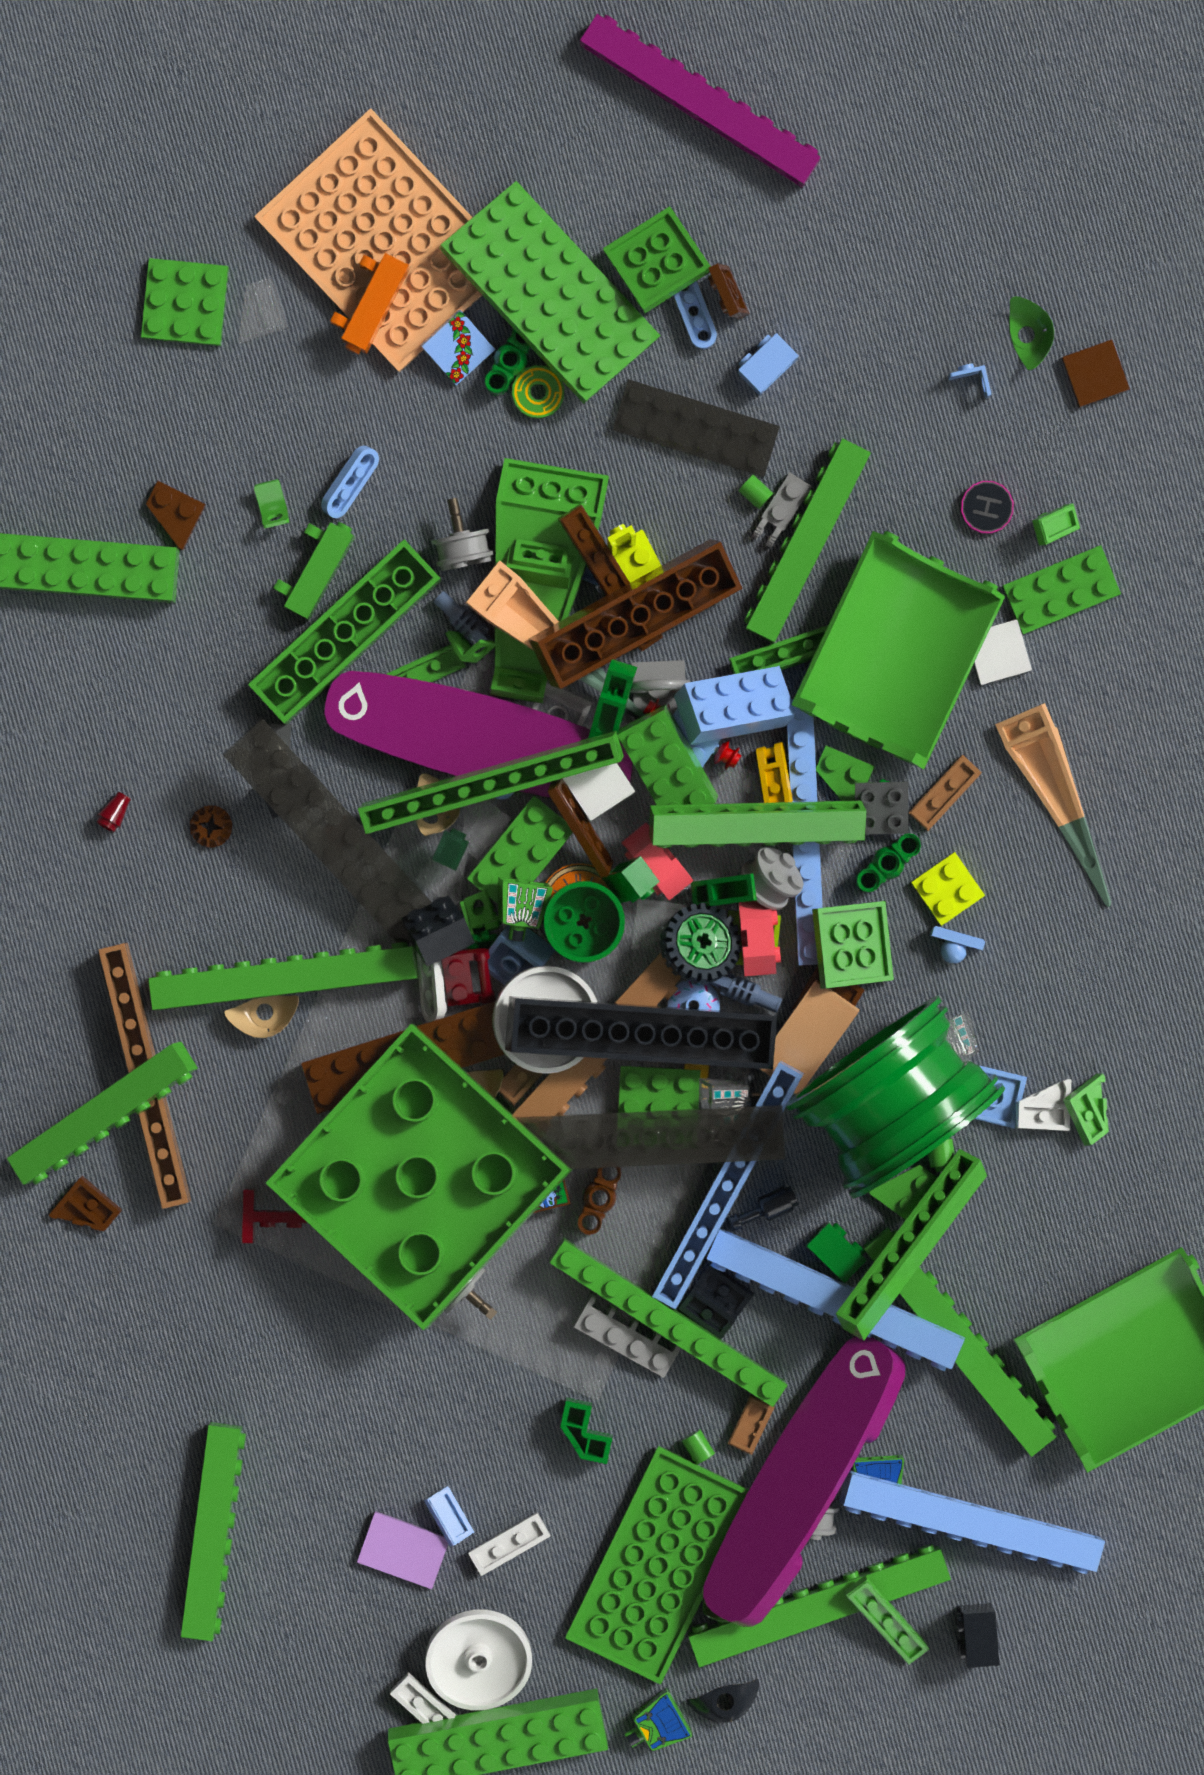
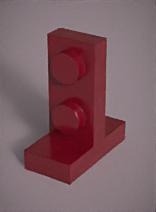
M245 1188L243 1190L242 1243L255 1242V1222H260L259 1227H275L276 1223H286V1228H302V1223H308L296 1211L256 1210V1188Z

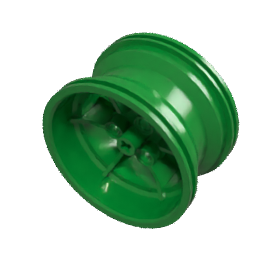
M938 995L918 1005L876 1033L816 1077L785 1105L788 1111L796 1109L792 1115L795 1120L802 1118L808 1127H824L840 1149L837 1154L838 1164L846 1178L842 1186L844 1189L852 1187L848 1192L852 1199L872 1191L926 1156L974 1120L1005 1091L1002 1083L994 1085L998 1081L996 1074L988 1076L979 1065L969 1060L963 1062L946 1038L951 1024L944 1015L948 1008L946 1005L938 1007L942 1001Z

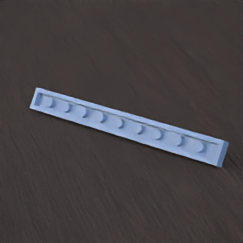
M794 707L796 715L787 724L788 767L793 802H817L814 718ZM804 842L801 845L792 844L795 866L799 870L804 883L802 891L795 896L798 965H818L812 909L823 908L820 844Z

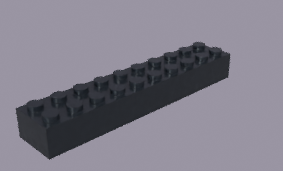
M509 996L505 1050L515 1053L773 1069L777 1016L766 1013Z

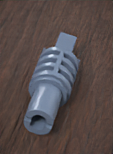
M445 591L433 601L450 618V624L472 645L476 644L479 640L495 642L487 633L489 628L466 606H459Z
M728 972L727 977L724 976L715 982H709L711 985L721 989V995L747 1006H754L755 1004L777 1013L782 998L760 990L759 984Z

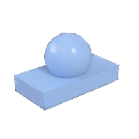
M938 926L932 927L929 935L946 940L941 946V955L946 962L951 964H957L964 960L967 955V947L983 950L985 944L983 939Z

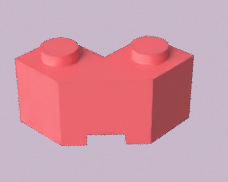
M647 822L622 842L628 850L624 854L628 860L641 856L660 881L653 887L657 895L663 893L668 900H671L694 881L668 848L652 845Z
M756 900L739 902L744 976L776 974V963H781L780 947H775L773 925H778L777 910L769 909Z

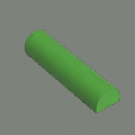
M828 626L729 658L732 673L739 674L777 666L784 670L811 661Z

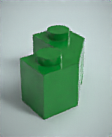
M566 1397L560 1424L564 1434L568 1437L581 1459L607 1464L613 1435L587 1429L592 1409L591 1402Z

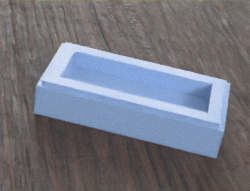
M448 1486L424 1500L450 1547L474 1533Z

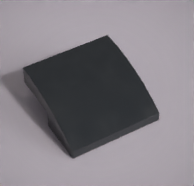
M710 1263L678 1309L716 1337L722 1339L751 1300L754 1293L726 1272L713 1268Z

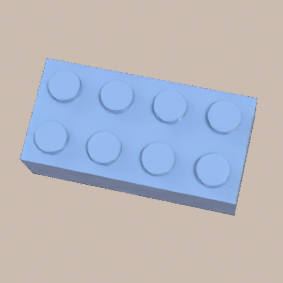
M780 666L684 683L674 696L690 745L782 728L796 715L794 706L791 705L792 700Z

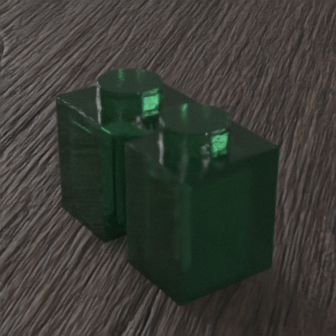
M451 828L450 832L444 830L431 860L456 871L469 844V841L465 840L467 834Z

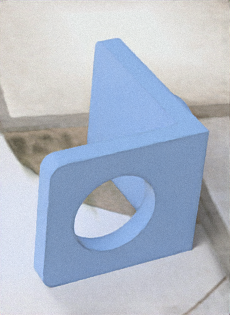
M973 364L958 367L957 372L948 375V380L980 374L985 399L990 398L991 390L985 365L974 367Z

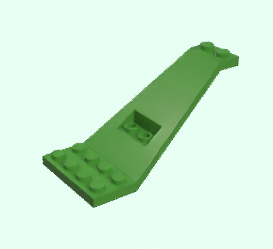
M504 458L495 505V565L498 561H501L521 577L560 622L570 615L586 564L558 518L581 504L596 529L599 530L609 476ZM495 627V670L490 695L543 704L548 679L535 652Z

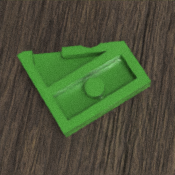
M1104 1074L1094 1075L1063 1099L1084 1146L1093 1145L1109 1132L1108 1119L1106 1117L1107 1098H1102L1101 1082H1105Z

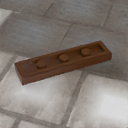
M563 778L551 781L547 792L599 876L602 878L609 875L614 861Z

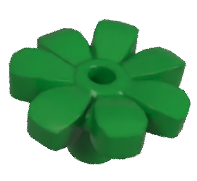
M474 928L475 934H472L475 943L466 948L469 950L478 948L489 949L488 946L491 947L498 936L497 934H489L488 931H485V928Z

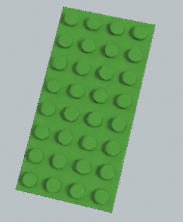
M517 181L439 247L444 255L583 404L661 336Z
M658 1445L565 1638L661 1685L703 1599L704 1583L713 1561L749 1489Z

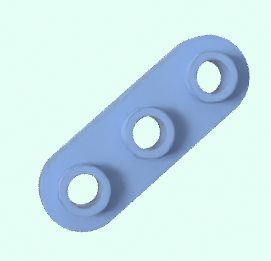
M696 281L689 285L687 291H680L673 295L691 343L698 349H708L715 343L717 333ZM691 307L698 309L699 313L696 316L689 314L688 310ZM706 332L708 339L702 341L698 338V334Z
M360 446L353 452L322 499L321 507L324 513L332 518H340L347 512L378 465L379 456L374 449L368 446Z

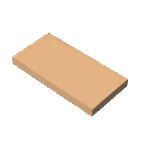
M815 980L776 1035L773 1069L761 1070L772 1076L778 1063L783 1061L803 1072L804 1075L794 1092L797 1094L808 1084L856 1017L859 1009L831 989H821L820 982Z

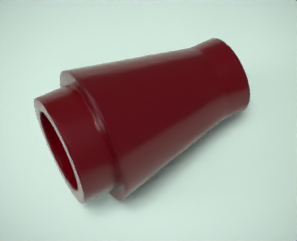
M117 791L110 802L97 814L99 818L96 823L113 833L117 828L120 829L131 799Z

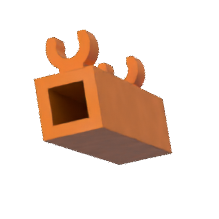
M387 253L384 254L380 263L363 255L359 263L360 267L374 273L357 309L351 320L337 312H334L330 320L331 324L345 330L341 338L346 343L345 348L358 355L360 351L366 354L369 351L410 270L408 264Z

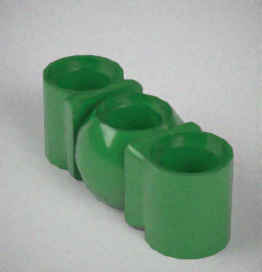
M514 329L511 337L507 339V343L500 346L495 352L494 364L485 378L486 389L494 396L504 395L508 391L510 383L514 380V376L522 373L527 365V356L531 347L527 343H520L516 339L518 333ZM507 354H515L518 357L517 363L513 366L505 365L503 358ZM495 376L502 377L505 381L504 386L500 389H494L490 386V380Z
M904 834L890 846L878 849L874 853L871 863L857 874L855 881L858 889L866 893L873 892L878 889L880 884L900 876L904 870L905 863H908L910 858L917 855L920 851L921 842L919 838L914 834ZM905 838H910L915 843V849L911 853H905L901 848V843ZM886 855L893 857L895 860V867L890 871L883 869L881 866V860ZM865 873H871L875 877V884L871 888H865L861 883V877Z

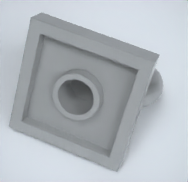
M685 660L633 662L632 666L638 667L631 689L633 703L643 712L650 700L656 701L659 698V705L670 704V711L673 714L677 709L674 698L675 694L684 683L690 682L685 679Z

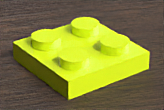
M955 852L911 882L940 926L985 896Z

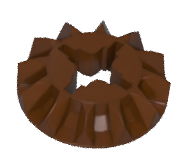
M203 806L194 813L190 821L191 835L202 846L218 847L224 844L232 833L231 817L219 806ZM212 815H214V824L222 827V830H213L210 838H208V829L200 826V823H209Z

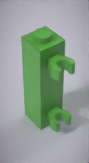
M339 521L337 525L330 522L324 532L316 526L308 524L304 533L319 541L318 546L295 587L280 579L277 580L274 586L276 591L289 597L284 605L285 608L308 621L311 619L355 539V536L351 534L352 528Z

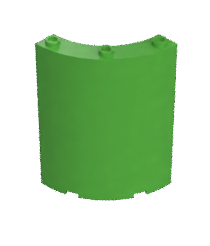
M873 531L791 705L814 718H820L825 721V724L878 750L882 747V750L893 754L894 757L924 769L1005 596L997 591V585L984 580L983 583H979L944 567V562L938 558L930 556L928 559L898 542L899 537L893 533L884 531L883 534Z
M1182 1247L1014 1339L1039 1389L1087 1473L1204 1409V1285L1196 1271L1200 1267L1192 1254L1188 1256Z

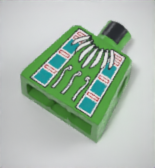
M498 877V920L502 924L510 925L509 940L524 942L526 927H540L553 887L548 883Z

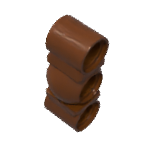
M606 1160L600 1164L593 1182L587 1185L583 1192L584 1205L578 1217V1227L584 1234L592 1235L597 1233L601 1228L602 1220L605 1218L606 1213L616 1203L617 1196L615 1190L617 1182L621 1178V1167L613 1160ZM608 1165L614 1166L617 1169L616 1177L611 1180L605 1179L602 1176V1169ZM597 1190H603L607 1194L606 1202L600 1205L592 1200V1194ZM586 1215L596 1217L597 1225L593 1229H586L582 1225V1219Z

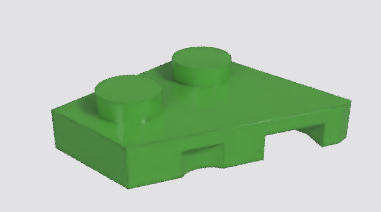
M828 746L824 747L816 766L818 775L828 784L841 801H855V783L868 782L874 769L873 765Z
M919 1164L868 1193L906 1220L936 1181L937 1177Z

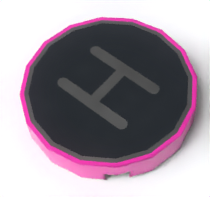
M981 481L973 484L965 492L961 500V515L964 521L972 530L981 534H992L1003 529L1013 515L1014 502L1010 492L1003 485L995 481Z

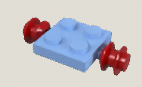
M659 698L656 701H649L643 711L645 715L661 707L659 705ZM677 707L673 716L690 745ZM721 739L690 745L702 768L713 753L715 754L714 764L720 761L725 763V770L729 766L731 768L736 766L741 757L738 753L740 748L732 750L729 748V741L719 745L718 743Z

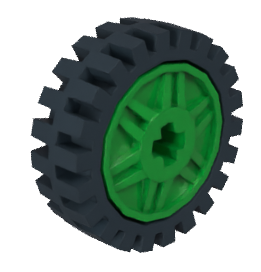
M706 903L691 904L676 912L664 926L665 928L661 934L662 940L660 941V948H663L661 955L662 958L667 960L665 962L667 968L671 967L673 969L672 973L675 976L680 975L681 980L685 982L689 980L691 984L701 983V985L708 984L709 982L712 983L724 977L738 961L742 945H739L742 941L741 935L737 933L739 928L737 924L733 925L732 921L734 919L731 916L727 917L725 915L726 911L722 908L717 910V906L709 905L706 907ZM699 939L702 940L701 945L705 946L704 948L700 947V942H698Z

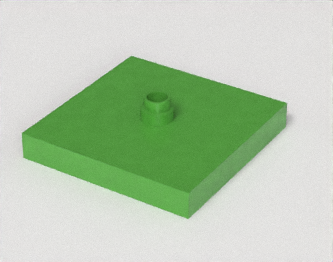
M410 1024L271 1176L266 1184L422 1330H426L566 1178L572 1169L416 1025Z

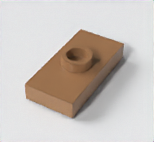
M750 1395L729 1438L728 1444L752 1455L775 1406L772 1407L761 1399Z

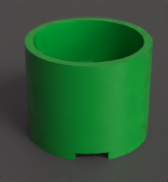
M577 881L565 885L552 896L545 911L544 928L550 944L560 955L576 962H593L606 957L617 947L624 933L625 916L620 901L609 889L595 882ZM583 913L586 917L591 916L592 921L589 922V927L584 929L583 925L578 926L576 923L580 920L579 915Z

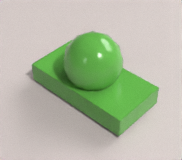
M1073 503L1065 504L1051 512L1042 513L1032 520L1039 546L1047 545L1080 529Z

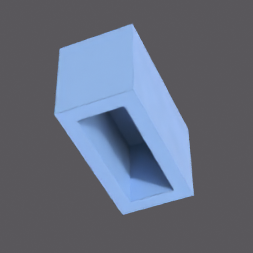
M777 333L772 338L768 334L757 345L760 349L753 356L748 353L738 363L741 367L738 370V374L759 396L799 357Z

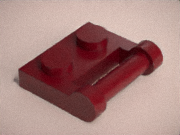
M489 949L462 950L442 959L448 1006L479 1002L491 1003L496 1000L495 992L491 989L488 959L490 958ZM469 961H477L481 991L473 992Z

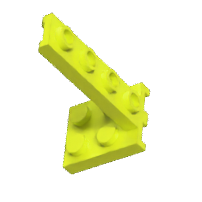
M622 524L610 531V536L607 537V546L630 583L662 566L643 529L635 533L632 525L626 528Z

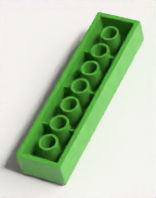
M0 533V589L176 603L180 550L177 547Z
M404 539L248 685L280 720L287 725L442 581L441 578Z
M597 1688L456 1715L455 1718L451 1719L445 1717L443 1720L435 1722L430 1720L429 1723L424 1724L419 1722L388 1728V1744L395 1775H480L608 1750L607 1735Z

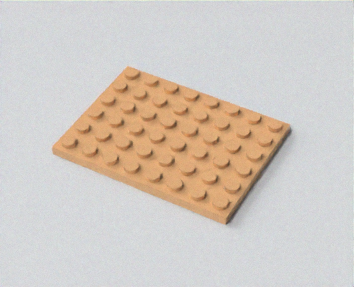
M371 108L254 216L350 320L374 273L360 267L359 263L363 255L380 263L384 254L387 253L409 265L410 270L372 343L399 373L424 350L420 345L454 313L458 310L464 313L482 296L439 249L444 241L473 217Z

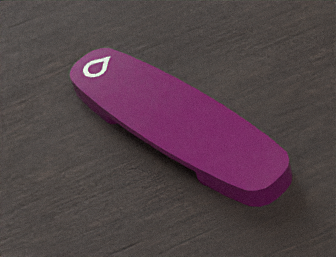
M348 671L339 675L332 682L326 698L324 712L329 726L335 732L394 757L455 776L588 739L591 730L562 718L491 696L417 679L361 671ZM620 743L624 757L617 764L628 781L631 782L634 764L624 746ZM551 782L523 789L519 792L551 798L547 792Z
M855 1336L843 1345L809 1391L754 1480L713 1561L703 1587L705 1603L713 1613L736 1625L753 1627L762 1622L798 1574L803 1562L800 1554L834 1500L864 1443H871L877 1439L895 1403L905 1378L904 1361L895 1350L872 1337H866L865 1340H862Z

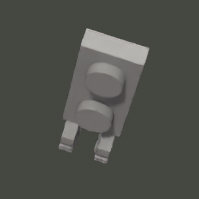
M789 472L762 515V520L752 537L755 539L760 537L766 524L770 523L776 527L766 546L771 548L781 531L784 532L812 486Z

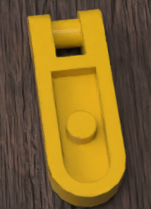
M775 743L774 747L770 748L765 746L757 748L756 755L764 803L793 802L784 743ZM775 757L776 762L768 764L769 759Z

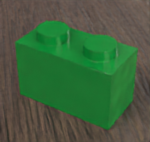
M641 856L619 863L610 871L609 875L602 877L620 903L627 901L634 903L640 898L641 900L646 899L655 891L653 887L660 882Z
M827 1221L806 1242V1246L845 1283L867 1261L863 1256L866 1251L856 1241L850 1244L844 1238L847 1232L835 1222L831 1225Z

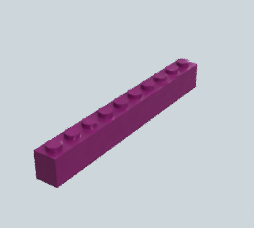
M599 14L595 16L580 39V46L799 187H804L820 162L821 157L817 155L819 151L807 143L803 146L795 141L796 136L786 129L778 130L773 126L774 122L764 115L756 116L750 112L751 107L740 100L736 103L728 98L729 93L718 86L714 89L706 84V78L697 72L689 73L683 69L685 67L684 64L677 59H667L661 55L662 50L651 43L647 46L639 41V35L630 29L624 31L617 27V21L610 16L604 15L602 17Z

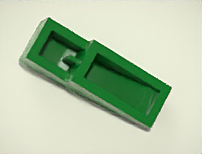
M611 660L588 738L616 731L618 734L638 667Z
M753 873L691 883L693 904L696 905L706 903V907H708L709 905L717 906L757 900Z

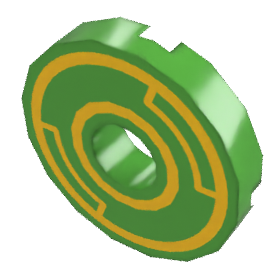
M534 365L525 368L522 373L517 375L512 386V397L515 406L522 414L534 419L552 416L560 409L564 400V385L552 369L546 366ZM541 385L545 388L546 394L542 399H535L531 396L530 392L534 386Z

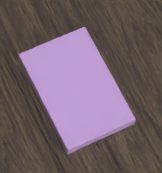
M375 1511L357 1563L432 1589L448 1542L444 1535Z

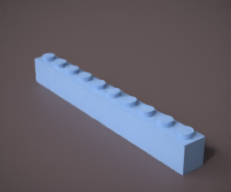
M783 1061L778 1063L652 1297L676 1310L782 1116L786 1103L791 1099L804 1075L803 1072Z
M722 1228L719 1230L707 1257V1260L712 1262L711 1266L723 1272L726 1269L736 1272V1278L747 1283L750 1280H754L760 1283L759 1288L774 1294L775 1290L785 1294L784 1299L798 1305L799 1301L809 1305L808 1310L815 1314L823 1316L825 1312L834 1316L832 1321L838 1324L840 1322L836 1312L854 1290V1287ZM890 1305L867 1336L871 1338L874 1334L882 1338L881 1343L896 1349L897 1345L907 1349L906 1354L915 1359L921 1360V1357H925L931 1360L930 1365L942 1371H945L946 1367L952 1370L965 1340L963 1336L894 1305Z
M849 1471L845 1478L839 1502L846 1506L845 1510L851 1513L860 1514L861 1510L870 1512V1517L882 1521H886L887 1517L896 1519V1524L911 1528L912 1524L922 1526V1531L936 1534L938 1530L946 1532V1537L962 1541V1537L972 1539L971 1543L977 1546L987 1547L988 1544L997 1546L998 1551L1012 1554L1013 1550L1022 1552V1557L1035 1561H1037L1038 1557L1048 1559V1564L1062 1567L1063 1563L1072 1565V1570L1087 1574L1088 1570L1097 1572L1105 1541L1099 1536Z

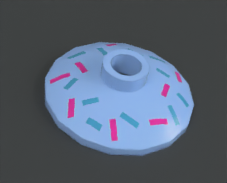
M689 980L676 985L678 990L670 997L667 1003V1007L689 1008V1002L695 1000L699 1004L698 1009L720 1010V1000L717 992L709 983L703 985L701 983L691 984Z

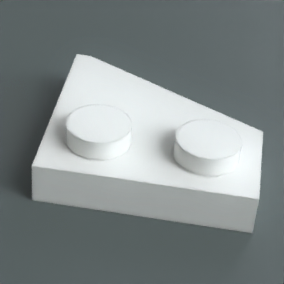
M1071 1079L1063 1080L1017 1101L1015 1128L1070 1131V1114L1063 1099L1071 1094Z

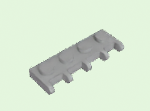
M590 1294L572 1326L664 1378L681 1348L674 1344L673 1348L669 1350L658 1344L661 1335L656 1331L651 1339L635 1331L639 1324V1320L635 1318L632 1319L629 1326L612 1318L617 1309L612 1305L606 1314L592 1306L596 1296Z

